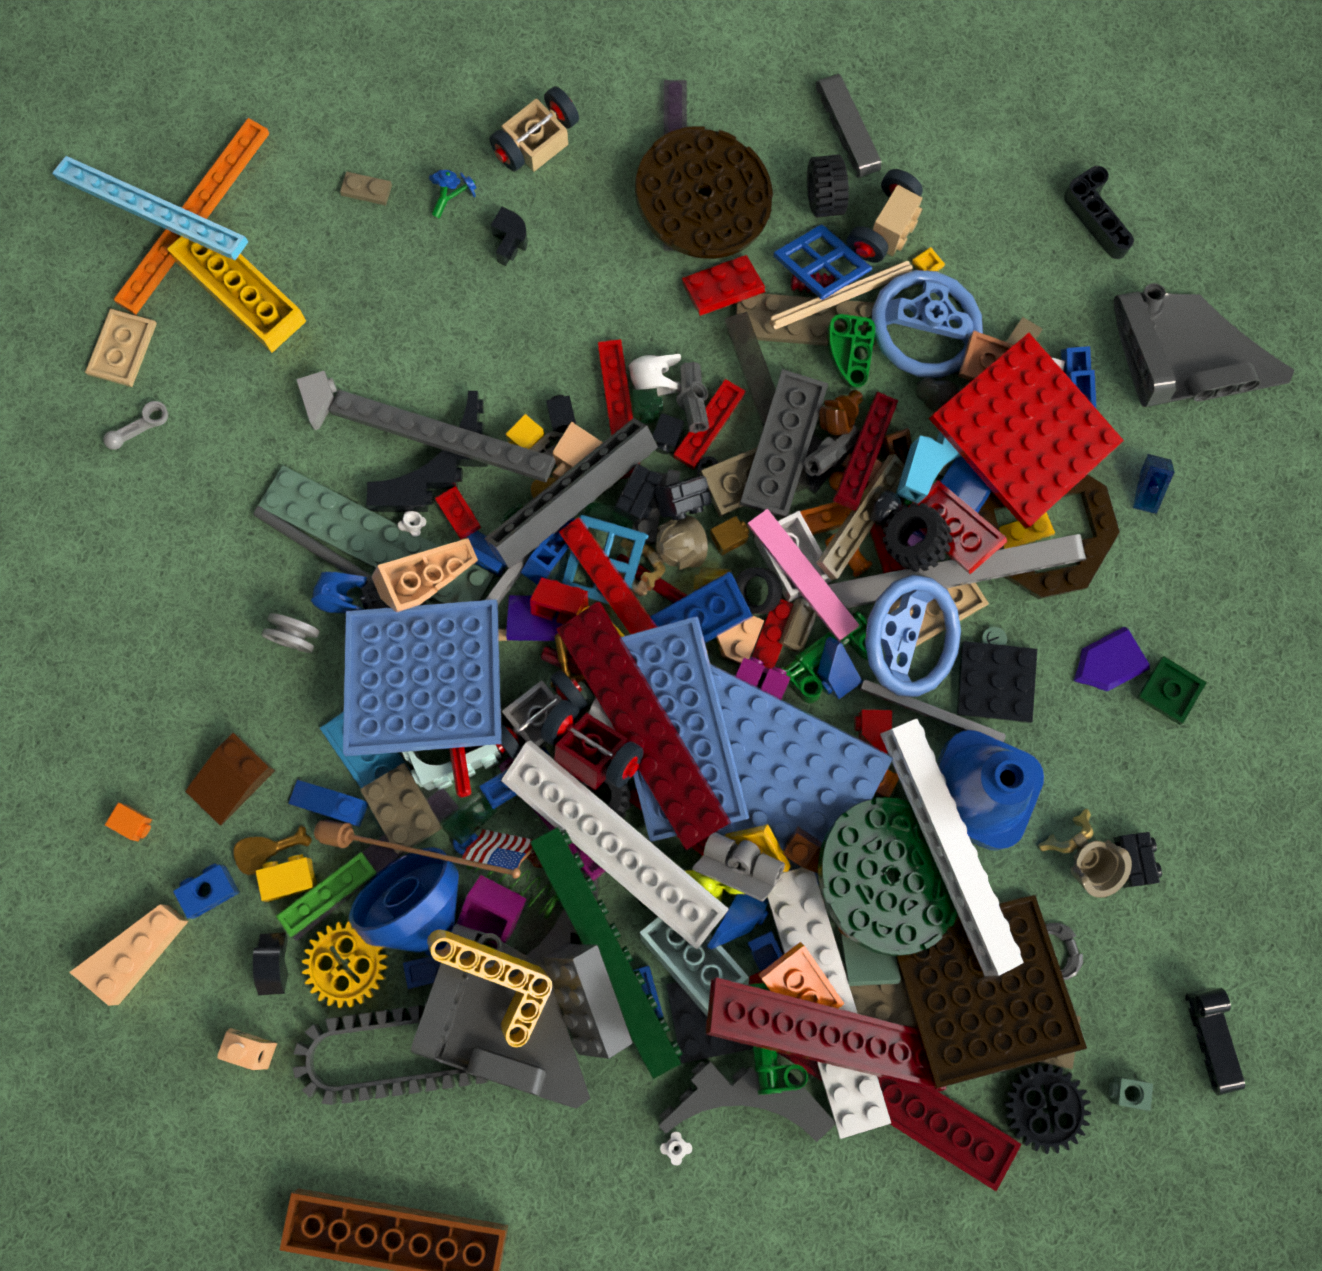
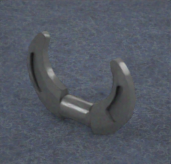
M1047 923L1048 934L1055 935L1061 941L1065 940L1064 942L1070 957L1067 958L1066 965L1061 972L1064 980H1068L1075 976L1082 967L1083 953L1079 954L1075 939L1073 938L1076 935L1071 928L1060 923Z

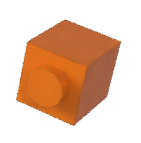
M118 802L105 826L130 840L139 842L140 838H145L151 829L149 824L152 819L130 806Z

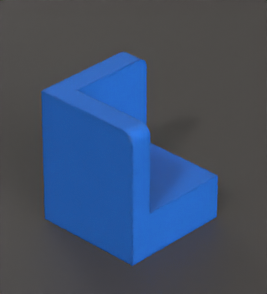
M772 931L747 942L759 970L766 969L783 956Z

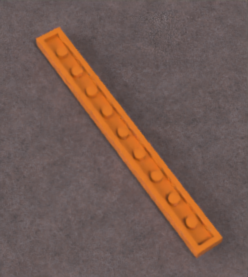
M248 118L182 208L207 219L269 135L268 129ZM165 229L114 298L116 304L137 315L175 263L167 248L179 239L180 235Z

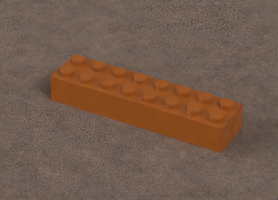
M298 1188L290 1196L279 1250L394 1271H500L508 1225Z

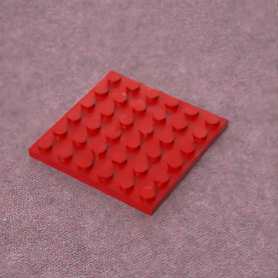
M1027 333L929 418L1025 529L1032 526L1124 441L1030 333Z

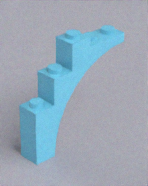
M940 431L936 442L930 437L920 435L911 444L896 492L898 496L917 504L920 503L928 495L934 479L943 466L961 456Z

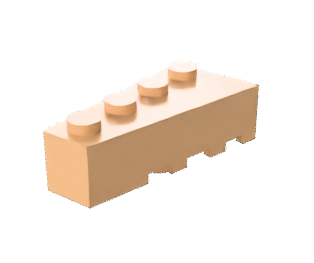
M160 904L70 971V973L108 1006L119 1005L188 921L171 906Z

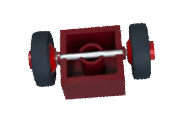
M561 701L550 712L541 730V738L555 746L554 760L567 772L594 790L605 779L615 787H622L636 773L643 756V748L632 741L628 742V738L588 713L575 724L579 714L578 707L570 701Z

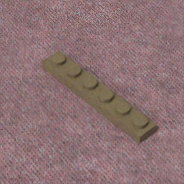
M896 454L887 457L864 491L856 511L851 510L816 562L831 580L838 579L875 522L870 517L875 502L880 498L881 493L885 490L895 493L898 489L905 465Z

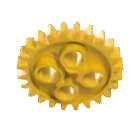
M337 922L336 930L328 925L326 926L327 934L321 931L317 932L319 941L310 940V943L314 946L313 950L305 949L304 951L310 955V959L302 960V963L309 965L308 969L302 971V974H310V978L305 984H314L310 993L320 992L319 1001L328 997V1006H332L336 1000L338 1008H343L345 1001H347L349 1007H354V999L363 1004V995L365 994L367 997L372 998L371 988L380 989L381 987L377 980L386 979L380 972L381 970L388 969L387 965L381 964V960L388 958V955H380V951L384 947L365 943L353 929L350 922H347L345 929L341 922ZM347 938L353 942V948L349 953H345L342 950V942ZM331 946L335 947L343 960H350L348 967L360 978L359 983L355 981L349 970L340 968L343 963L330 950ZM325 956L331 957L333 961L332 967L327 971L321 965L322 959ZM363 958L369 962V969L365 973H361L358 969V962ZM341 976H345L349 980L348 988L344 991L340 990L337 984Z

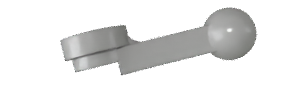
M158 401L147 403L142 410V418L117 431H108L103 437L104 445L111 450L119 449L123 442L149 428L164 424L168 419V411L165 405ZM154 411L162 412L161 418L157 420L150 419V415Z

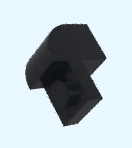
M502 206L491 223V230L493 236L503 240L496 251L498 263L506 266L509 260L513 261L515 259L518 248L526 251L528 237L523 219L517 213Z
M286 933L260 934L258 948H254L253 978L258 995L285 994L288 970L284 960L288 942Z

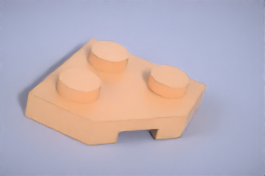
M753 616L717 636L716 639L720 646L718 648L722 657L740 665L743 658L749 659L764 620Z

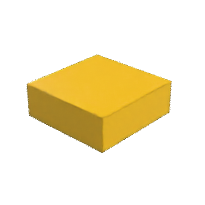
M931 247L912 260V264L917 270L939 271L945 266V263Z

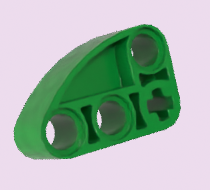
M838 314L833 317L828 325L827 341L830 358L843 382L851 389H858L868 380L876 330L875 324L866 317ZM842 321L846 326V330L844 332H837L834 329V322ZM862 325H866L865 329H869V332L865 335H861V331H858V328ZM862 348L866 354L865 359H857L854 356V350ZM856 371L861 374V383L855 384L851 381L850 375L852 372Z

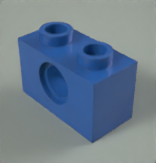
M212 864L203 869V874L195 879L190 877L180 882V887L173 891L187 919H195L240 893L226 866ZM205 883H209L211 891L209 895L204 897L201 893L202 886Z

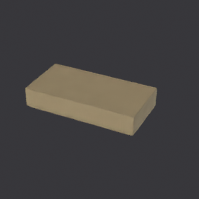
M795 599L779 641L780 644L797 653L803 652L817 616L813 608L804 599Z

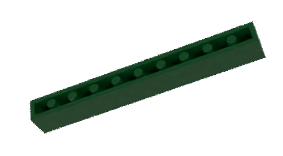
M558 826L531 840L530 843L583 944L598 946L628 1032L652 1078L655 1079L681 1064L679 1056L683 1053L676 1040L670 1041L667 1035L670 1028L663 1016L658 1018L654 1010L658 1005L651 993L646 995L642 987L646 982L640 970H633L630 961L634 959L628 947H621L617 939L621 937V934L614 922L609 924L605 916L609 911L602 899L597 901L593 893L597 888L590 875L585 878L581 870L585 865L578 852L572 853L569 844L573 842L567 830L561 831Z

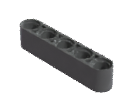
M837 73L816 81L817 93L821 94L822 98L820 99L826 112H829L831 115L829 117L835 131H838L840 135L838 138L844 151L847 150L849 154L847 157L853 170L856 169L858 173L856 174L857 178L880 171V157L841 75Z

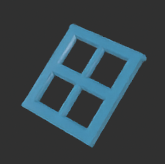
M580 515L579 518L582 519L587 528L591 527L608 533L603 549L608 557L615 535L634 540L628 564L609 558L619 572L625 573L624 580L631 589L648 535L596 518ZM571 550L562 584L579 587L588 591V598L609 604L595 583L593 588L573 583L579 560Z

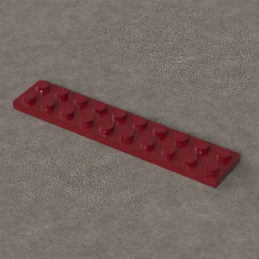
M594 603L557 628V632L615 730L628 738V742L632 741L643 748V756L638 769L685 849H689L730 824V819L601 603Z
M717 977L711 979L706 1025L707 1035L936 1091L946 1090V1086L938 1089L934 1088L920 1038L915 1028Z
M777 1052L792 1063L804 1067L808 1073L822 1081L817 1061ZM877 1076L891 1120L890 1125L997 1192L1022 1145L1021 1143L936 1090Z

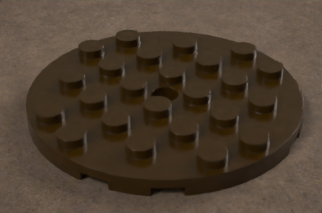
M704 126L684 127L660 137L644 154L635 180L637 206L641 217L650 231L670 248L696 258H723L741 252L750 246L764 230L772 211L773 189L770 176L759 156L751 147H745L737 141L736 136L720 129L718 132L707 130ZM700 188H705L710 192L708 198L700 193L698 194Z

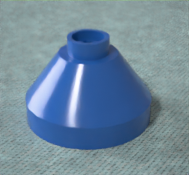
M429 847L421 849L425 851L446 855V853L439 848ZM408 853L386 866L366 884L351 907L349 922L368 945L413 952L424 951L427 956H432L427 945L428 936L433 931L439 929L451 933L453 931L459 879L458 870L450 861ZM441 941L437 943L435 949L441 950L445 948L447 942Z

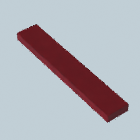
M878 391L876 392L833 499L834 502L856 511L898 400Z

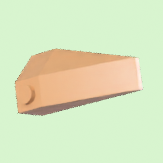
M467 538L380 564L376 567L371 577L380 598L395 612H400L422 604L475 564L478 559Z

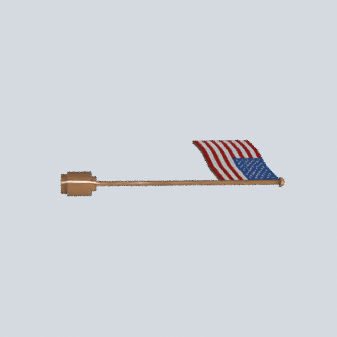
M332 819L319 821L314 830L315 838L325 845L346 848L355 840L512 875L515 879L521 875L519 870L520 864L533 851L530 843L533 839L482 829L480 836L467 847L462 858L354 835L351 824Z

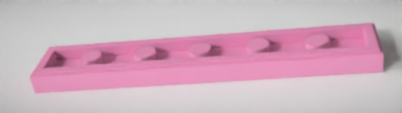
M768 509L748 522L747 526L838 641L859 627L857 621Z

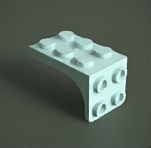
M485 745L465 754L469 777L475 775V770L482 766L488 769L499 763L498 759L502 758V755L496 745ZM417 751L402 752L406 761L413 764L414 769L411 770V774L416 784H419L420 787H424L428 791L435 788L443 790L453 784L452 780H454L451 761L442 765H429L421 761Z

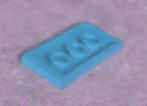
M344 712L320 727L360 788H363L402 763L406 764L399 752L345 756L343 754Z

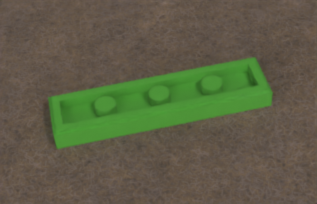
M360 852L277 914L276 917L289 936L293 937L376 875L377 872L365 855Z

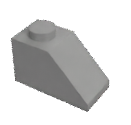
M325 371L296 379L309 421L314 430L321 427L335 398L333 392H337L333 378L328 379Z

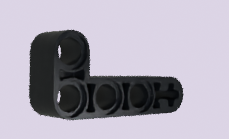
M1094 166L1071 181L1064 194V200L1111 258L1121 259L1132 247L1134 238L1099 195L1108 180V171L1102 166Z
M1211 987L1187 993L1185 1000L1189 1001L1190 1004L1188 1010L1193 1026L1197 1027L1198 1034L1196 1036L1201 1053H1204L1206 1057L1204 1063L1214 1093L1219 1096L1243 1090L1245 1088L1244 1077L1224 1013L1229 1012L1231 1009L1226 991L1223 988Z

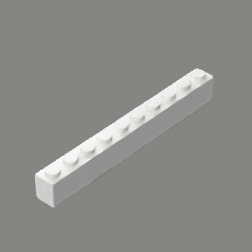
M914 719L881 733L882 740L889 755L893 757L892 763L984 975L999 976L1024 963L1020 955V949L1010 933L1009 924L1000 910L998 898L990 887L988 875L983 870L977 857V850L969 839L966 825L961 820L956 809V802L951 797L946 786V779L940 772L935 761V754L930 749L925 738L923 727L919 724L918 719Z

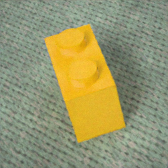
M303 854L291 856L288 858V862L278 864V861L265 863L262 865L263 869L256 870L261 900L264 902L307 892L317 885L312 859L304 858Z

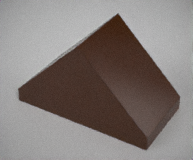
M906 428L885 436L881 445L885 459L889 455L896 454L905 465L912 444L910 430Z

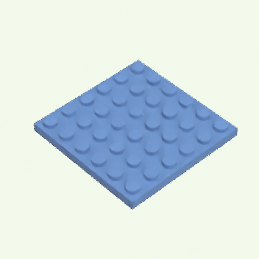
M496 599L419 605L400 612H395L392 608L346 611L343 754L345 756L502 744L498 603Z

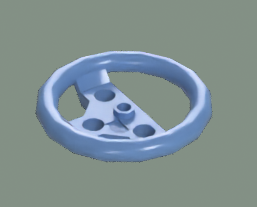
M914 270L894 277L880 290L872 309V321L876 329L875 339L881 352L898 369L916 377L942 378L959 372L970 334L973 331L983 334L982 314L973 295L957 280L937 271ZM914 285L924 286L923 293L913 300L905 298L892 300L902 289ZM930 293L937 294L940 298V301L932 300L930 298ZM948 293L961 304L964 313L958 312L948 299ZM903 309H910L914 317H907ZM949 320H955L959 324V328H952ZM895 323L960 339L965 345L953 359L939 364L921 363L906 356L894 345L887 330V325Z
M910 575L892 582L874 604L868 618L865 638L868 662L879 683L897 696L918 697L932 691L951 671L959 651L961 626L958 608L948 590L931 577ZM903 595L899 608L888 614L891 605ZM935 599L944 617L946 629L944 648L936 666L924 678L911 682L908 677V671L928 602ZM911 607H913V614H912V616H910V609H911ZM882 646L886 655L885 659L883 657ZM898 654H899V655H900V661H899V663L897 664L896 659H897V656H898Z

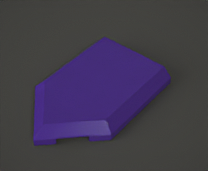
M1124 626L1082 648L1074 682L1087 684L1107 692L1149 670L1150 666L1131 632Z

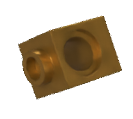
M735 516L712 528L710 537L721 556L747 543L750 532L745 522H740L738 517Z

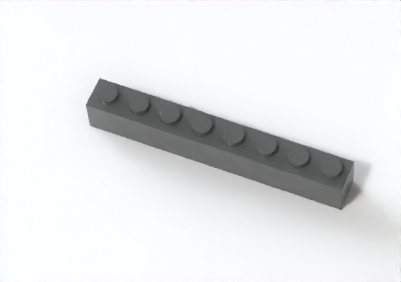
M633 418L484 538L497 560L509 569L519 563L524 556L537 548L551 534L557 532L562 525L574 518L578 512L592 503L606 489L612 487L622 476L629 473L636 464L647 458L658 448L648 426Z

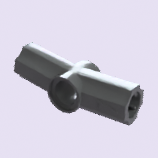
M685 362L680 367L681 392L677 395L676 400L680 408L685 411L689 432L697 433L709 428L704 405L708 392L702 384L700 364Z
M854 426L848 434L836 435L833 438L827 437L815 452L806 457L803 463L806 472L810 476H820L831 467L838 468L844 462L848 453L853 450L860 430Z

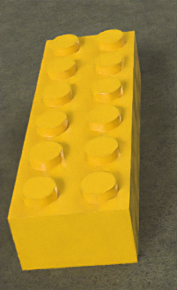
M182 236L167 248L175 262L271 353L306 322L301 310L243 255L239 254L236 260H232Z

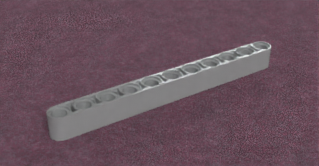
M1077 534L997 550L971 574L967 573L954 560L938 562V565L934 568L928 566L929 570L923 571L921 568L918 572L904 569L830 584L828 586L847 609L875 603L877 598L892 582L910 575L931 577L943 587L951 588L1085 560L1086 557L1081 535Z

